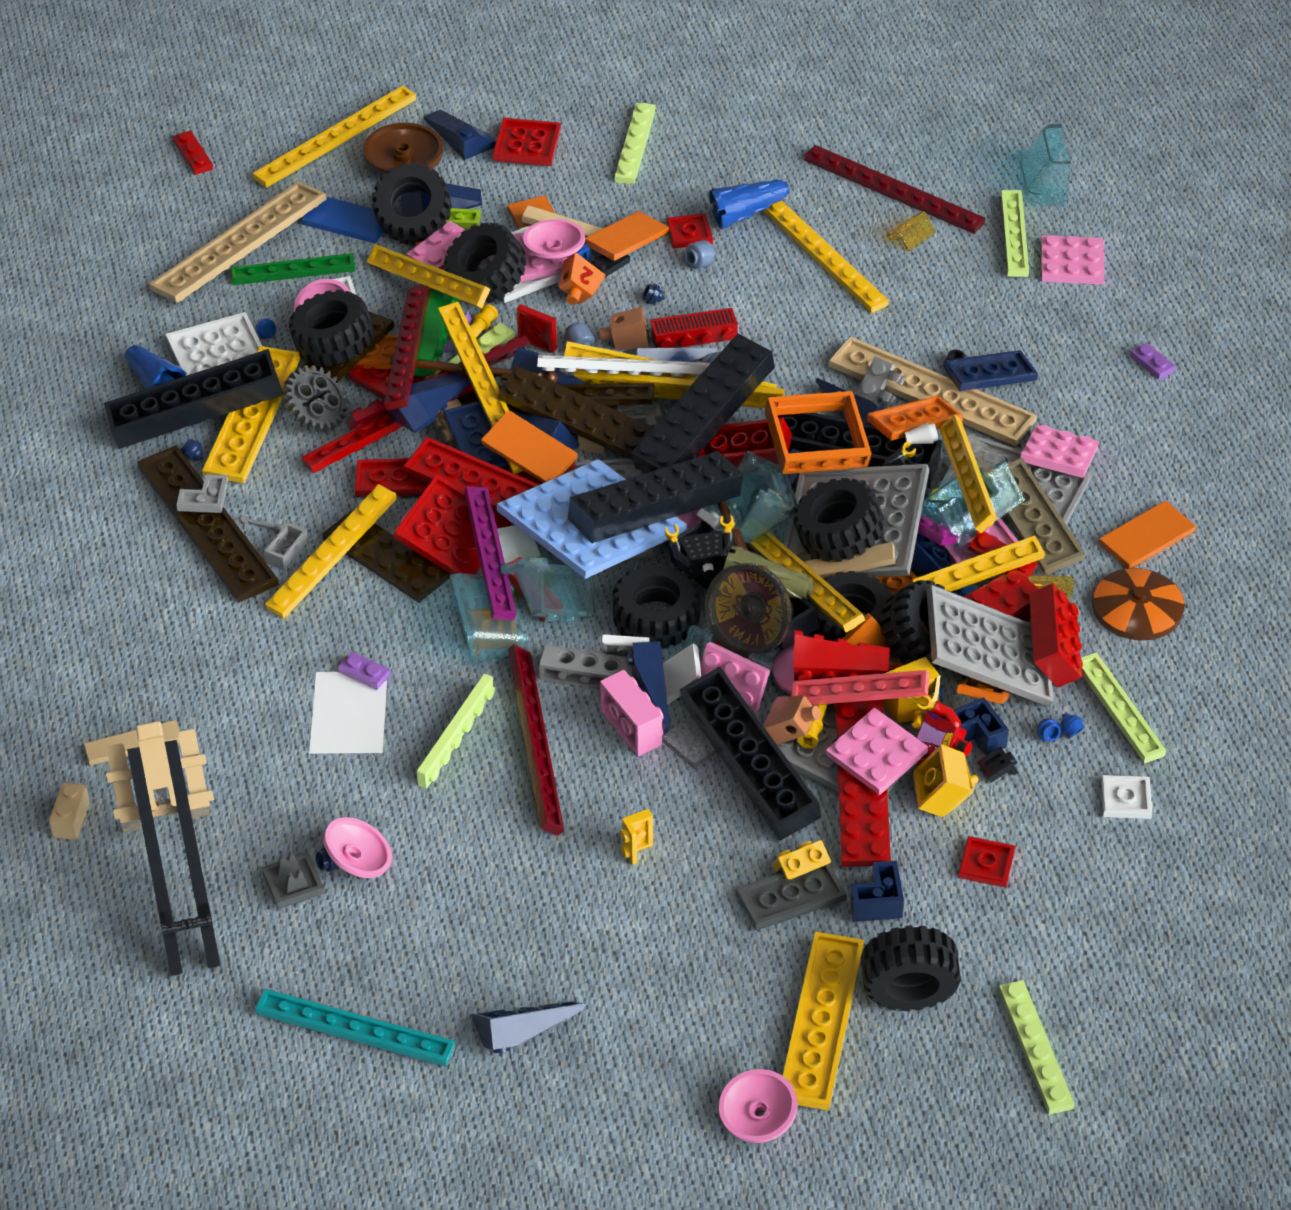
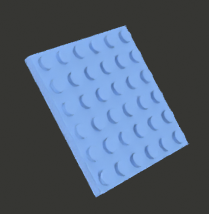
M599 459L497 503V511L585 579L667 541L668 539L665 537L666 526L668 532L674 534V524L679 527L678 535L684 533L687 528L686 523L678 517H673L591 543L568 520L570 497L626 480Z

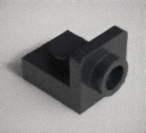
M1001 746L977 761L990 783L1010 770L1014 775L1019 773L1014 766L1018 762L1010 751L1005 753Z

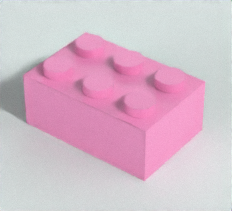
M622 670L601 680V712L639 757L661 746L662 735L664 734L662 729L663 713L659 707H655L652 704L648 694L645 691L642 692L635 678L630 677L625 670Z

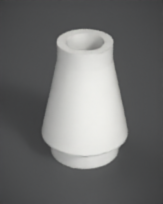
M925 423L911 431L905 432L906 442L911 444H933V441L938 440L935 424Z

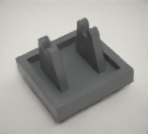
M290 851L288 857L285 858L281 854L278 862L261 867L262 874L278 909L325 893L324 886L308 852L295 856L293 851Z

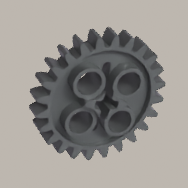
M307 365L302 369L299 367L288 376V379L284 382L286 386L282 389L285 392L282 399L288 400L284 407L291 408L288 414L295 415L294 421L301 420V427L307 424L309 431L315 427L316 432L319 433L321 430L327 432L329 429L333 430L343 422V419L347 416L345 412L349 409L345 404L349 402V399L343 398L347 391H341L340 388L343 384L336 383L337 377L331 378L330 371L324 374L322 367L317 371L315 365L310 369ZM328 392V394H325L322 398H317L322 393ZM314 400L309 405L303 406V404H306L308 401Z

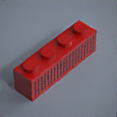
M732 308L650 320V335L654 348H680L730 341L738 333V323Z

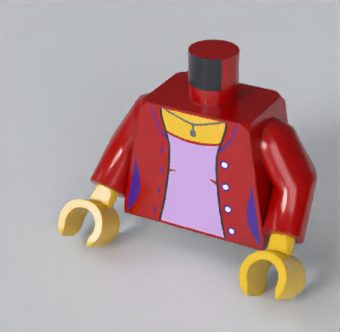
M929 695L923 696L929 700V703L922 705L917 702L918 706L922 709L931 708V711H926L917 739L928 746V752L914 765L919 766L941 744L963 752L965 756L969 755L972 750V743L964 740L966 729L961 727V720L955 711L938 701H931Z

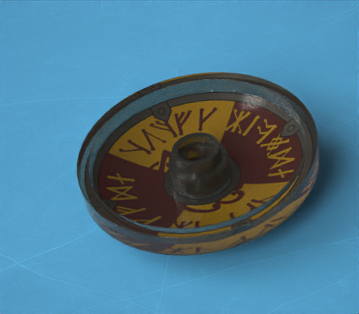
M740 563L727 567L713 579L706 594L705 612L708 625L715 638L731 652L742 656L761 655L776 648L786 637L792 618L791 602L785 586L769 569L754 563Z

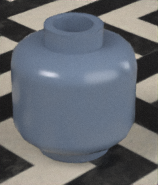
M706 240L693 242L686 247L685 261L694 269L709 266L715 259L714 248Z
M574 322L565 330L564 340L566 343L568 341L592 346L595 342L594 335L585 323Z

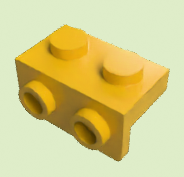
M649 809L635 812L630 816L622 818L620 835L623 844L620 845L623 857L629 858L632 865L637 864V851L653 846V815Z
M822 840L813 844L811 841L805 842L798 846V850L793 852L786 850L777 854V859L771 865L775 873L782 870L786 879L791 880L828 865L831 860Z

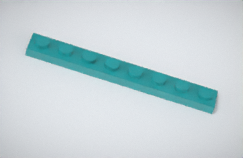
M264 989L255 1007L256 1014L445 1067L455 1048V1041L268 989Z

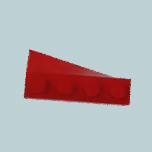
M795 630L794 681L889 672L890 648L866 643H858L856 646L851 645L847 640L839 638L837 642L824 640L823 635L814 634V638L803 636V632Z

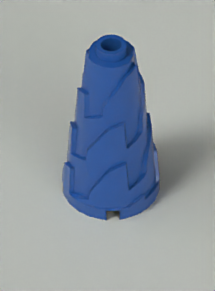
M776 179L767 182L761 181L752 184L715 188L709 190L708 195L710 204L713 203V209L711 210L714 219L722 230L753 216L754 213L764 210L772 204L784 200L787 194L790 193L786 181L783 182Z
M139 345L129 347L125 353L126 360L144 389L184 377L187 374L181 367L172 364L163 357H158Z

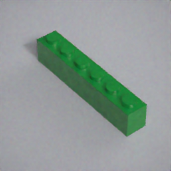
M430 289L417 360L439 362V357L443 356V345L447 344L448 332L438 308L459 302V299ZM415 368L414 376L427 377L431 375L433 377L435 370Z

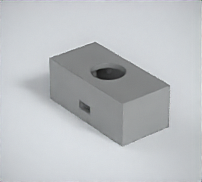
M288 522L264 550L265 562L285 570L308 542L307 530ZM289 547L284 554L280 553L282 548Z

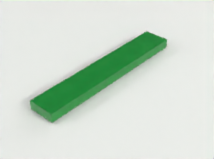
M353 253L230 268L232 284L241 285L354 272L355 263Z

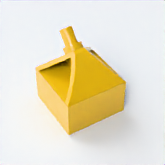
M926 657L887 672L927 670L930 674L928 695L931 697V701H938L940 675ZM923 696L883 699V706L896 723L913 721L912 726L916 729H920L926 711H931V708L922 709L918 706L917 702L922 705L929 703V700Z
M942 744L913 771L918 809L940 817L949 814L961 805L974 792V785L978 782L976 775L970 776L965 754Z

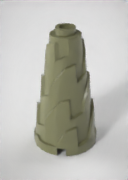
M731 547L735 554L728 553L723 574L739 565H756L772 573L781 582L788 597L802 599L812 594L814 582L811 581V577L807 576V574L783 567L779 563L765 559L758 554L743 550L744 548ZM722 577V580L728 582L729 577Z

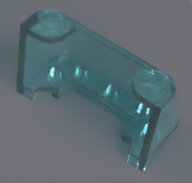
M748 451L737 467L743 473L741 495L725 501L730 509H737L740 512L743 522L740 526L736 525L735 529L740 528L745 543H751L794 516L797 506L788 475L781 473L780 466Z
M465 573L450 575L454 602L460 614L473 666L509 658L508 649L513 644L526 650L525 644H529L526 630H521L517 613L515 620L492 619L482 575ZM509 581V583H510V588H511V592H512V595H513V594H514L513 586H512V583Z

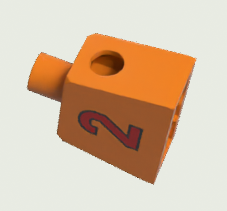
M574 253L563 261L559 288L568 294L566 301L569 304L577 305L594 295L605 274L579 254Z

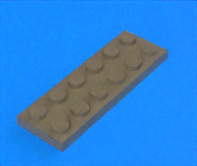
M1023 458L983 473V481L1020 538L1024 540L1036 536L1045 552L1044 558L1036 561L1044 575L1085 559V552Z

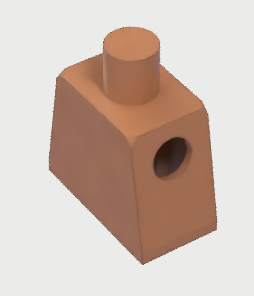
M643 307L612 314L610 316V327L600 328L601 341L613 339L616 350L650 348V335Z
M803 695L777 697L763 726L778 745L807 734L812 721L820 719L821 711L818 706H812Z

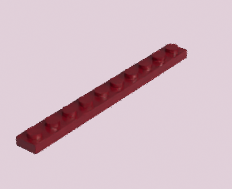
M814 145L804 155V161L973 234L985 223V217L817 145Z
M428 285L422 287L414 286L407 290L384 401L386 411L408 406L430 295Z
M526 335L519 339L514 337L503 346L498 344L491 348L490 352L483 353L486 362L493 366L514 356L518 347L526 349L530 341ZM440 371L437 376L432 377L430 375L424 378L422 381L454 374L456 372ZM379 399L374 400L364 409L359 407L353 410L346 422L349 429L357 428L387 413L388 410L386 411L384 405L385 399L379 401Z
M513 644L508 649L539 824L543 830L559 836L564 832V825L532 656L529 651Z

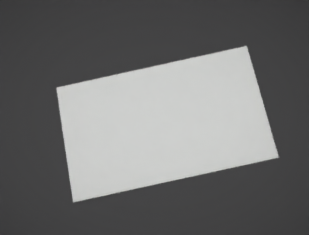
M316 672L309 754L383 753L387 680L376 690L340 672Z

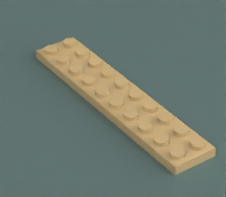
M299 181L149 283L150 290L176 303L184 300L185 297L214 279L224 270L230 268L238 260L243 259L254 249L259 248L264 242L289 227L290 224L303 217L310 210L318 207L319 204L326 200L325 192Z
M851 336L829 360L830 368L861 381L875 356L895 365L893 371L900 373L906 379L902 386L888 380L884 388L885 391L910 402L939 395L963 415L962 424L1013 446L1018 445L1037 419L1036 414L977 389L959 391L951 378Z

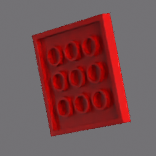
M436 474L392 537L469 585L481 567L465 493ZM493 510L497 529L509 527L511 521Z

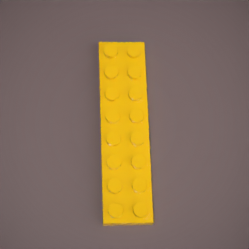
M259 346L257 352L269 349L283 389L286 386L284 382L297 368L301 359L300 352ZM283 395L228 413L202 469L203 477H205V474L227 475L228 481L245 483Z
M815 932L783 1072V1077L789 1081L795 1091L797 1105L827 1111L830 1109L864 947V940L821 932Z

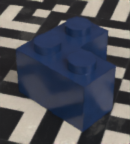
M984 697L954 709L961 720V727L966 729L964 740L968 742L975 740L985 755H988L1000 746L1002 749L1007 748L1009 729Z
M897 861L873 862L871 882L851 884L850 905L853 922L903 917L904 897Z

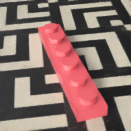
M927 670L793 681L791 696L803 695L812 705L928 696L930 674Z

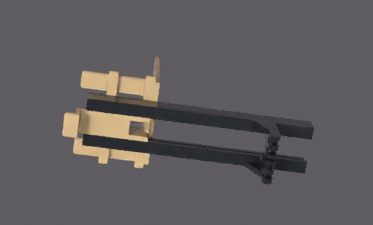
M160 721L137 725L136 731L139 747L127 749L130 769H128L124 744L119 743L107 746L111 772L106 773L108 783H113L118 806V809L113 810L115 820L120 819L123 832L143 829L170 975L183 974L175 932L198 927L201 929L208 968L219 967L221 965L192 820L193 818L209 816V801L214 800L212 790L207 791L203 774L202 765L207 764L205 754L200 755L194 729L178 733L182 758L180 759L177 740L164 742ZM184 768H185V773H186V778H187V784H188V789H189V794H190V795H187L186 784H185V779H184V774H183V769H184ZM130 779H133L138 805H135ZM168 787L170 799H167L166 789L164 788ZM153 790H156L160 799L157 797L158 801H155ZM160 790L164 793L166 799H164V797H163L162 793L160 792ZM175 813L179 815L198 913L196 918H188L181 921H173L153 819Z

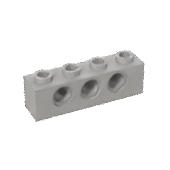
M545 645L539 664L540 680L600 689L601 680L622 670H625L630 677H634L632 666H628L627 657L560 646Z

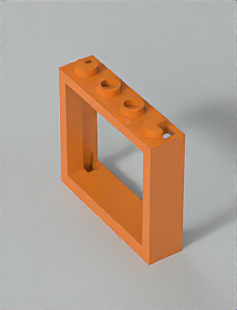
M853 391L768 397L764 412L782 474L854 469L868 466L871 451ZM844 410L855 448L788 454L777 415Z

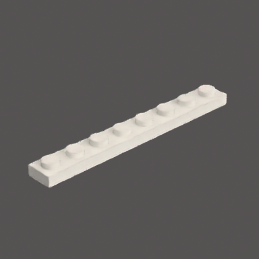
M538 355L537 367H542V370L554 371L555 367L563 368V371L575 372L577 368L585 369V372L597 373L599 369L606 370V373L618 374L620 370L628 371V374L640 375L642 371L649 372V375L661 376L663 372L671 373V376L674 377L692 374V377L698 378L710 363Z

